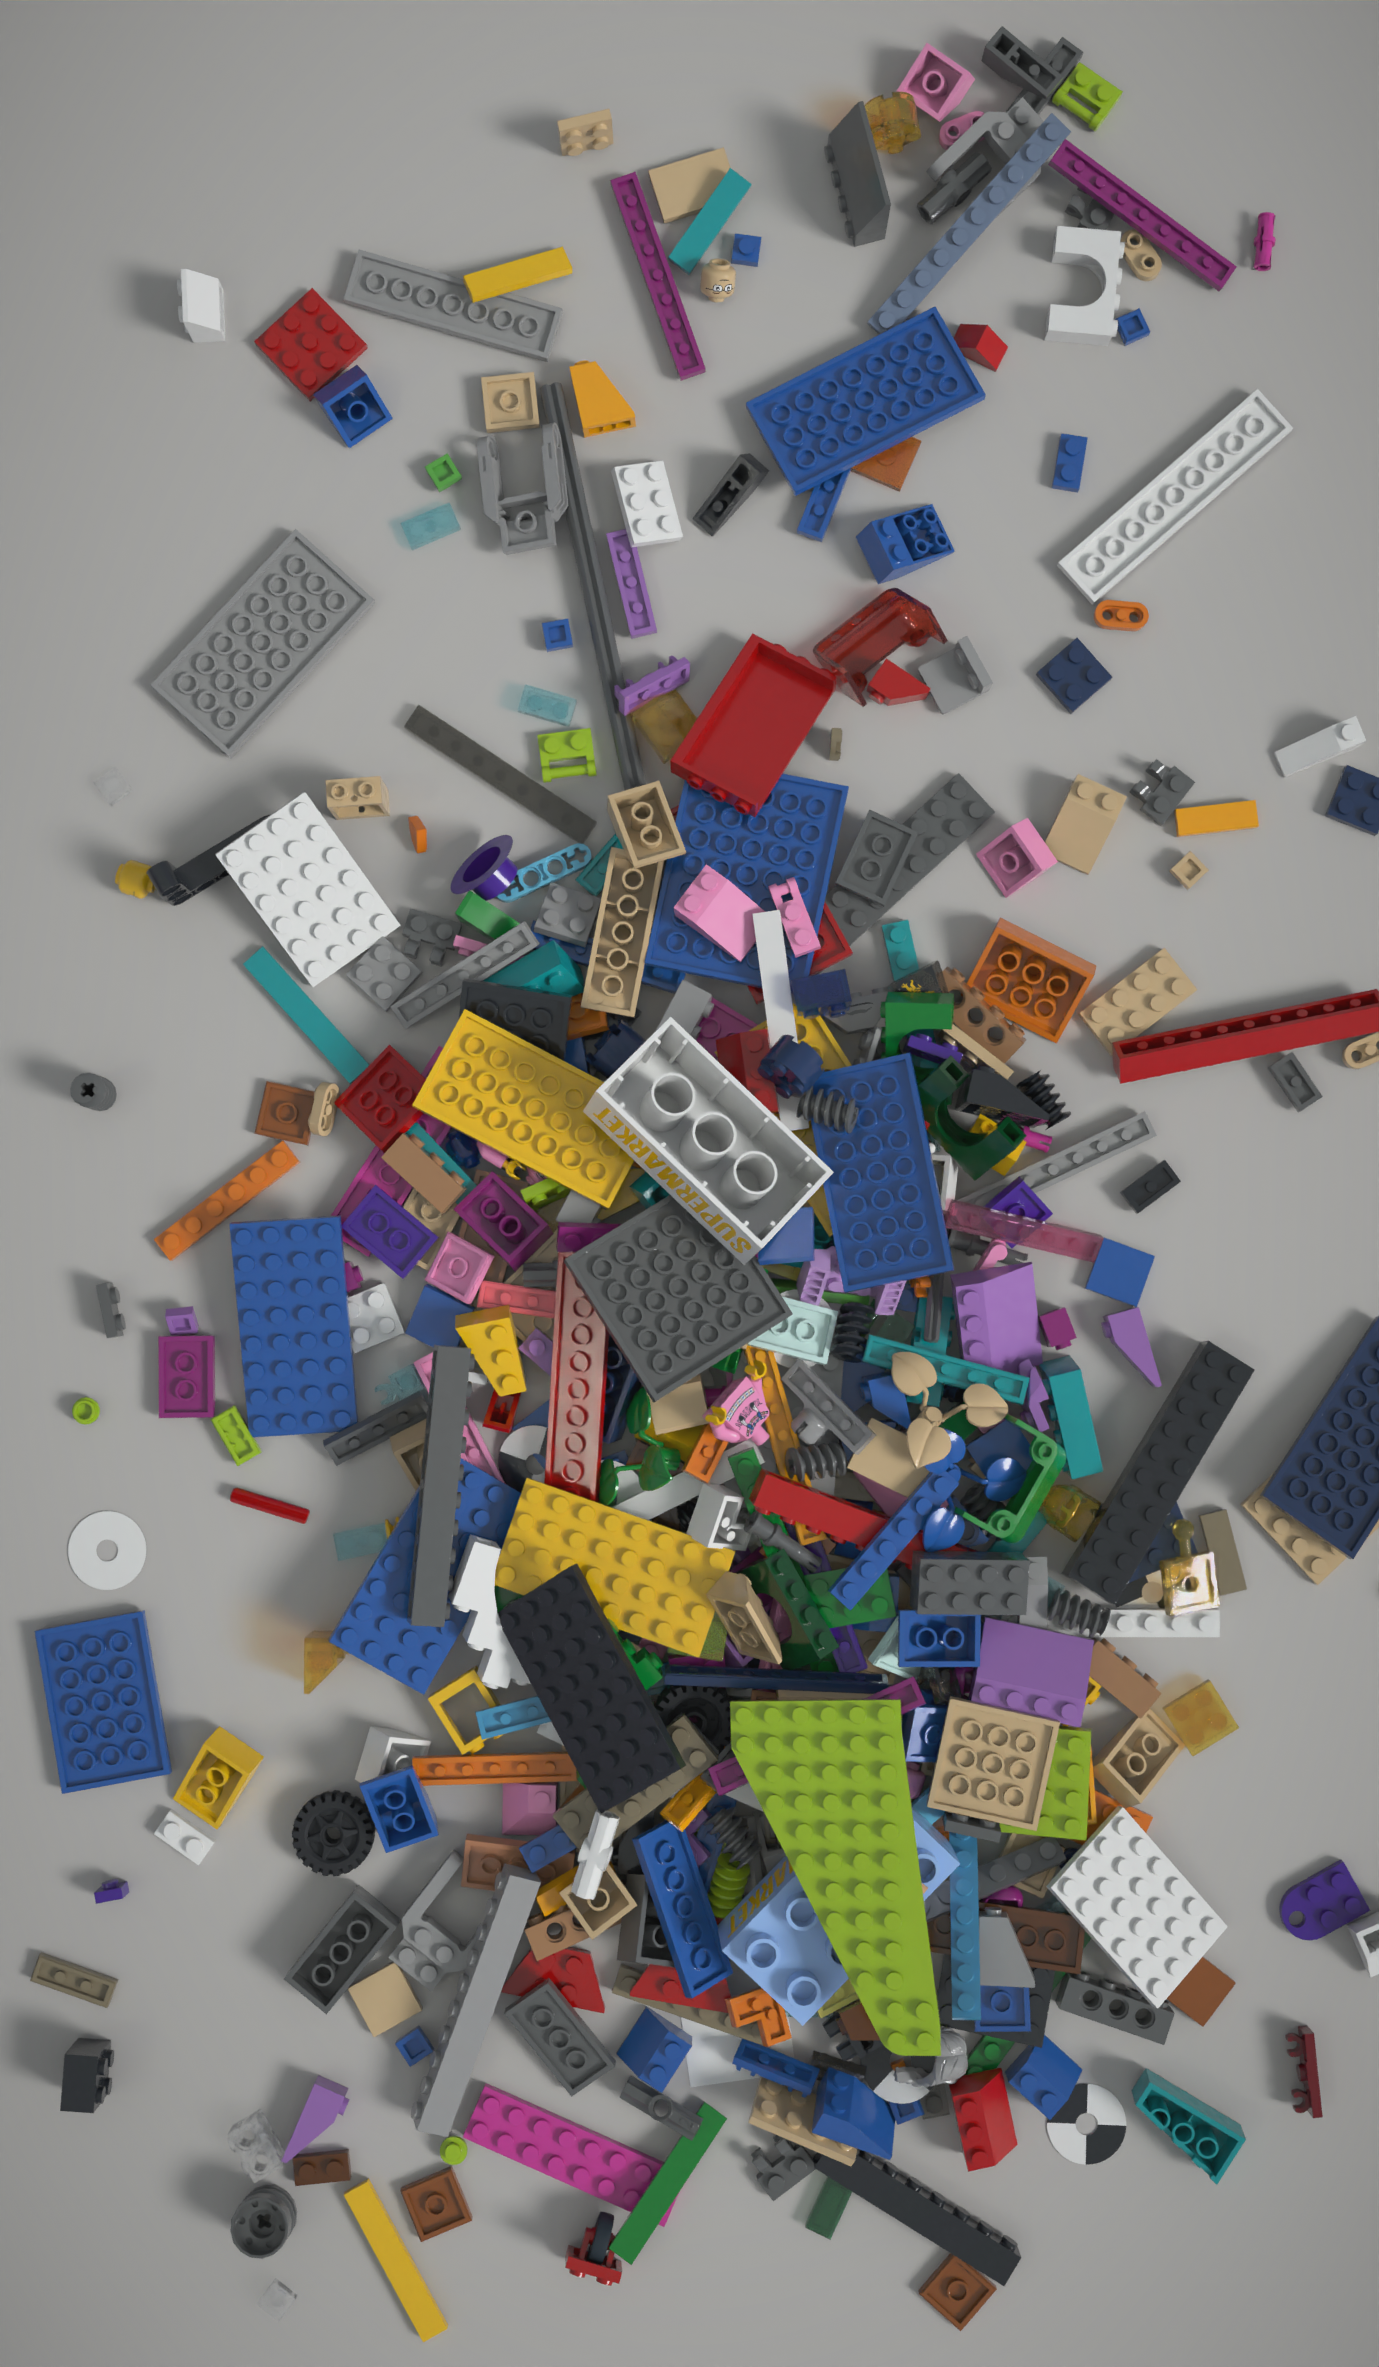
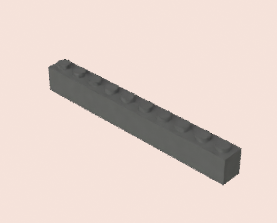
M434 1345L407 1614V1622L413 1626L444 1627L445 1620H449L450 1603H447V1593L451 1592L453 1587V1576L449 1575L450 1564L455 1563L456 1549L452 1547L453 1536L458 1534V1520H455V1511L460 1508L461 1492H457L458 1481H462L464 1466L460 1464L461 1453L466 1451V1437H463V1428L468 1425L469 1409H465L466 1398H470L472 1392V1382L468 1381L469 1370L474 1368L475 1360L474 1354H471V1348L446 1345Z

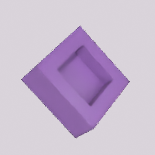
M193 1306L166 1309L165 1318L171 1336L198 1333L199 1325Z

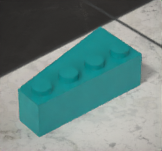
M1070 1355L1044 1361L1039 1365L1043 1385L1049 1397V1405H1047L1048 1414L1055 1426L1053 1436L1055 1442L1066 1452V1462L1062 1472H1067L1071 1479L1104 1472L1080 1367Z
M1145 2068L1131 2090L1135 2105L1160 2130H1163L1175 2145L1188 2154L1191 2160L1199 2168H1202L1217 2185L1246 2140L1241 2124Z

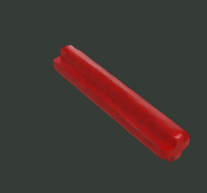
M234 1488L230 1495V1501L298 1523L305 1524L309 1517L310 1511L306 1508L240 1488Z

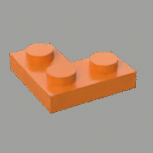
M761 1987L725 1999L732 2027L737 2028L757 2021L764 2047H769L792 2038L784 2008Z

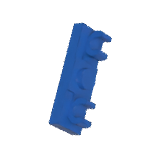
M743 2038L732 2063L736 2065L738 2071L741 2068L751 2071L750 2076L754 2077L755 2074H758L763 2078L783 2086H788L789 2092H792L793 2089L803 2092L802 2097L804 2098L811 2094L820 2071L819 2068Z

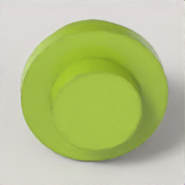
M89 1397L78 1399L72 1408L74 1419L84 1425L95 1422L100 1414L99 1404Z
M449 2136L444 2139L440 2146V2156L444 2162L450 2165H457L466 2158L468 2148L466 2142L461 2137Z

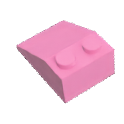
M707 864L674 906L676 917L740 963L756 943L753 914L765 912L728 879Z

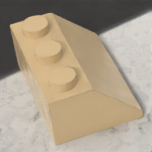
M726 1571L706 1594L740 1654L779 1665L782 1662L779 1635L773 1626L772 1619L765 1612L761 1599L756 1596L751 1587V1581L743 1574Z

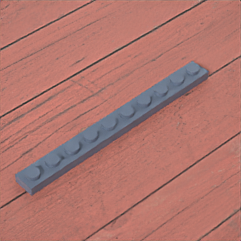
M1053 113L1046 118L868 320L867 324L879 335L903 323L1069 136L1071 131Z

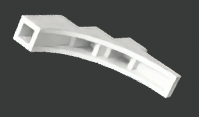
M470 1534L453 1581L452 1591L448 1594L455 1609L463 1612H469L471 1609L462 1635L469 1647L479 1651H483L486 1648L477 1671L483 1685L492 1689H498L499 1686L508 1688L512 1678L514 1683L527 1686L528 1683H531L502 1630L497 1613L494 1593L495 1570L501 1549L494 1541Z

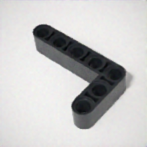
M270 815L261 817L178 868L168 861H162L152 866L146 873L160 897L172 906H176L230 875L215 854Z

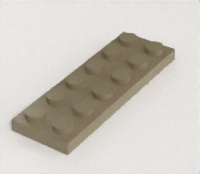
M682 1714L670 1723L666 1729L686 1766L608 1810L620 1817L613 1840L718 1761L716 1753L685 1714ZM586 1788L553 1813L552 1817L579 1851L585 1838L588 1837L597 1807Z

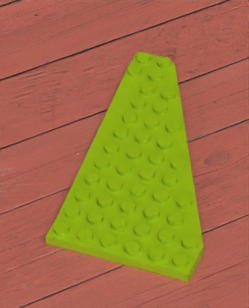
M901 1699L730 1701L731 1749L881 2042L888 2050L901 2056H941L940 2017L902 1736Z

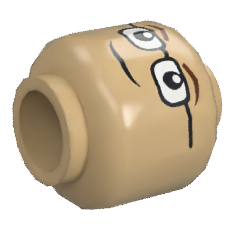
M711 259L702 268L701 292L708 296V299L712 302H723L724 298L730 297L734 293L735 268L730 265L728 260Z

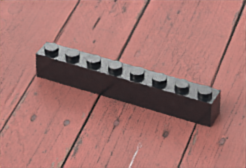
M857 2149L856 2158L852 2166L818 2152L813 2158L815 2169L1002 2286L1006 2285L1021 2259L1017 2247L1018 2244L1007 2235L1001 2237L994 2233L993 2227L985 2221L980 2220L978 2223L970 2218V2213L961 2206L957 2205L954 2208L946 2203L947 2200L943 2195L936 2191L930 2193L923 2188V2184L912 2176L906 2178L899 2173L900 2170L888 2161L882 2163L876 2159L874 2154Z

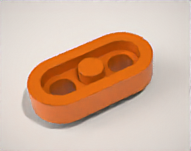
M1105 600L1099 603L1094 611L1095 623L1100 628L1109 630L1139 631L1145 626L1149 618L1147 608L1138 602ZM1105 612L1109 613L1111 619H1104L1102 614ZM1129 615H1136L1138 621L1132 622L1129 619Z

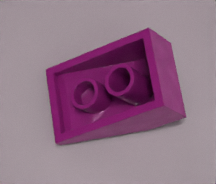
M493 1171L454 1208V1211L515 1272L554 1234L549 1225Z

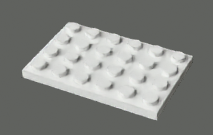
M305 791L215 854L312 987L370 948L379 938L387 936L401 926Z
M1121 1806L1115 1808L1046 1886L1149 2004L1157 2009L1228 1927Z

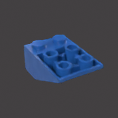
M933 504L871 521L856 536L878 584L898 579L955 552Z

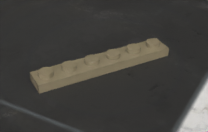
M623 1964L620 1965L612 1989L613 1994L763 2045L757 2021L735 2028L731 2025L729 2013L630 1996L631 1988L639 1980L643 1971Z

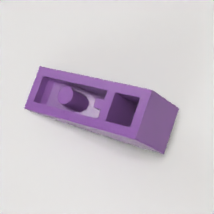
M1139 1307L1103 1316L1105 1322H1102L1101 1326L1105 1338H1110L1111 1343L1152 1387L1162 1386Z
M318 2075L281 2160L282 2162L287 2163L332 2125L337 2114L343 2116L350 2100L345 2097L349 2088Z

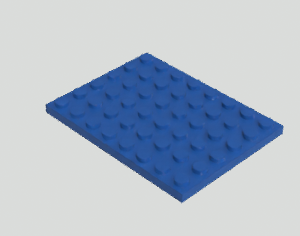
M782 774L756 817H753L750 814H741L733 805L725 801L719 802L715 800L710 793L703 789H694L685 780L675 823L686 854L667 859L644 962L645 965L762 988L756 943L740 963L676 917L674 906L706 864L728 879L765 912L776 910L768 886L775 883L777 886L786 883V879L794 877L818 937L849 786ZM790 893L781 896L783 903L792 900ZM783 928L791 994L805 997L814 951L795 958Z

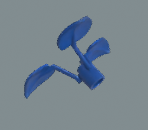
M945 1428L943 1429L946 1430L951 1440L950 1452L944 1459L924 1466L929 1472L936 1474L947 1471L957 1482L963 1475L978 1483L986 1484L985 1496L993 1501H1004L1014 1496L1021 1489L1026 1478V1470L1011 1457H999L991 1462L986 1470L987 1479L980 1478L959 1468L955 1463L963 1459L966 1450L965 1443L959 1435ZM951 1496L946 1499L949 1510L944 1507H937L926 1519L923 1530V1547L926 1552H935L952 1547L961 1539L964 1533V1519L961 1515L954 1513L955 1506Z

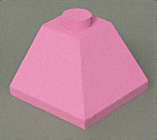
M558 1782L503 1783L502 1835H541L555 1827L557 1822L552 1816L557 1811Z

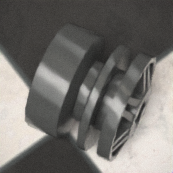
M263 2185L250 2192L239 2205L231 2219V2236L233 2243L240 2252L251 2258L263 2259L274 2255L281 2249L296 2225L297 2208L295 2201L286 2190L275 2185ZM268 2213L271 2218L265 2221L263 2217Z

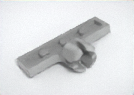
M798 1359L781 1378L804 1403L803 1410L791 1422L793 1432L795 1434L798 1432L800 1434L799 1438L803 1442L816 1445L827 1432L832 1431L854 1454L859 1455L876 1436L873 1430L803 1360Z

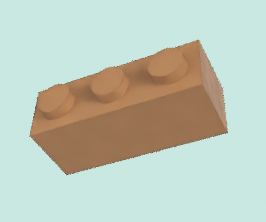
M403 1133L381 1158L439 1212L446 1213L467 1190L463 1185L465 1180L454 1170L451 1173L443 1167L444 1160L435 1152L429 1154L422 1147L425 1143L414 1133L411 1136Z
M1093 1637L1094 1644L1089 1676L1141 1719L1162 1694L1156 1689L1158 1683L1145 1673L1142 1677L1134 1671L1137 1665L1125 1655L1122 1659L1113 1653L1116 1648L1105 1638L1098 1641Z

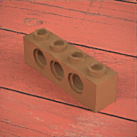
M947 966L937 976L936 979L941 993H950L951 990L956 989L963 994L962 1002H954L953 1022L965 1034L1005 1064L1025 1043L1024 1031L1015 1023L1010 1025L1003 1018L1005 1014L996 1005L990 1006L983 1000L985 995L977 987H969L964 982L965 976L956 968L951 970ZM935 980L926 988V990L929 988V991L934 990V992L939 990ZM970 1009H980L983 1013V1019L981 1021L973 1020L970 1017ZM999 1027L1003 1032V1037L1001 1039L992 1038L989 1033L990 1028Z
M621 1880L624 1887H626L625 1880ZM567 1904L562 1905L558 1910L546 1917L542 1913H537L528 1918L524 1931L537 1961L590 1937L580 1923L572 1921L574 1913ZM622 1918L615 1922L613 1925H611L609 1928L620 1924ZM551 1923L561 1924L562 1929L558 1934L551 1935L547 1932V1928Z

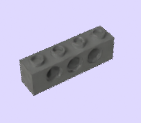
M1081 1971L1080 1974L1067 1972L1062 1979L1055 2000L1058 2008L1063 2011L1165 2045L1175 2014L1166 2000L1158 2009L1154 2008L1138 1990L1127 1987L1126 1990L1117 1988L1114 1982L1101 1978L1100 1981L1091 1979L1090 1975L1084 1971ZM1089 1990L1096 1992L1092 2000H1083L1085 1992ZM1119 1999L1122 2001L1118 2009H1109V2005L1113 2000ZM1139 2009H1148V2013L1144 2018H1135L1136 2012Z

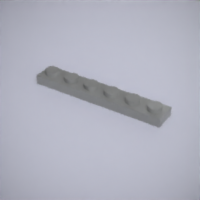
M523 921L390 1007L406 1029L460 995L464 979L482 981L540 943L527 923Z

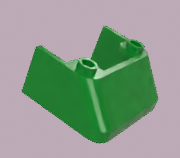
M1007 1414L1004 1417L1006 1421L1034 1437L1029 1447L1032 1462L1026 1471V1478L1021 1489L1011 1497L1005 1509H997L992 1512L986 1523L956 1506L954 1512L1005 1542L1016 1543L1024 1537L1066 1462V1452L1053 1439L1018 1418Z

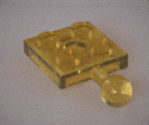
M1179 1519L1173 1524L1172 1533L1179 1540L1181 1556L1159 1561L1165 1613L1168 1616L1220 1606L1214 1553L1205 1551L1192 1554L1190 1538L1194 1534V1526L1187 1519ZM1192 1576L1194 1578V1586L1187 1591L1185 1581Z

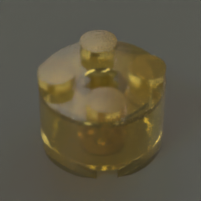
M892 92L893 97L884 99L882 94L864 105L876 149L888 150L889 154H897L903 151V146L921 138L914 97L906 92Z

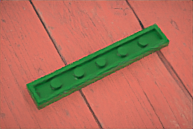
M705 2101L696 2112L697 2115L704 2119L694 2139L691 2141L681 2135L608 2246L610 2250L630 2265L633 2264L727 2120L724 2115Z

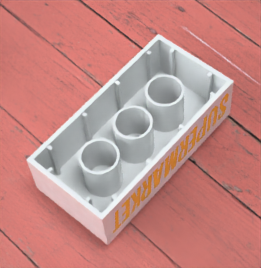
M672 1017L596 1090L583 1110L592 1121L743 1265L752 1259L834 1173Z

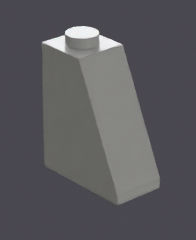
M985 1907V1911H979L980 1985L1035 1988L1034 1974L1007 1912H1002V1909L999 1907Z

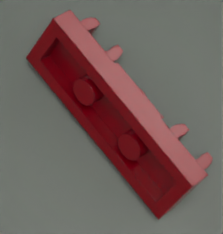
M1307 2025L1298 2026L1299 2036L1295 2033L1285 2035L1288 2042H1297V2046L1294 2049H1287V2053L1291 2057H1300V2064L1296 2065L1299 2081H1302L1304 2084V2091L1299 2088L1291 2090L1294 2098H1303L1301 2104L1292 2106L1297 2113L1308 2111L1312 2118H1323L1314 2033Z

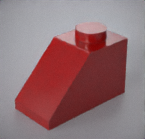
M886 658L869 682L866 691L870 693L869 697L874 702L880 705L884 703L887 706L925 700L931 688Z

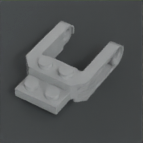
M1023 97L1008 112L987 111L926 172L936 182L945 170L951 168L982 137L987 140V144L1006 165L1044 121ZM1041 167L1000 214L1036 180L1041 173Z
M555 422L542 425L544 445L541 448L546 492L539 491L504 498L497 442L492 435L477 439L484 514L500 526L502 549L506 555L557 546L554 522H558L569 505L561 434Z
M455 1850L449 1854L405 1911L402 1917L404 1937L388 1957L431 1992L446 1972L466 1971L467 1955L470 1949H474L477 1941L475 1933L466 1946H464L457 1937L433 1918L423 1914L462 1864L464 1857Z

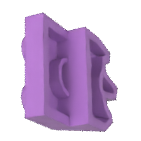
M1027 1359L1018 1365V1375L1030 1378L1024 1403L1021 1405L1023 1412H1020V1416L1024 1423L1042 1432L1049 1429V1425L1039 1403L1049 1399L1036 1367L1033 1368L1030 1359Z

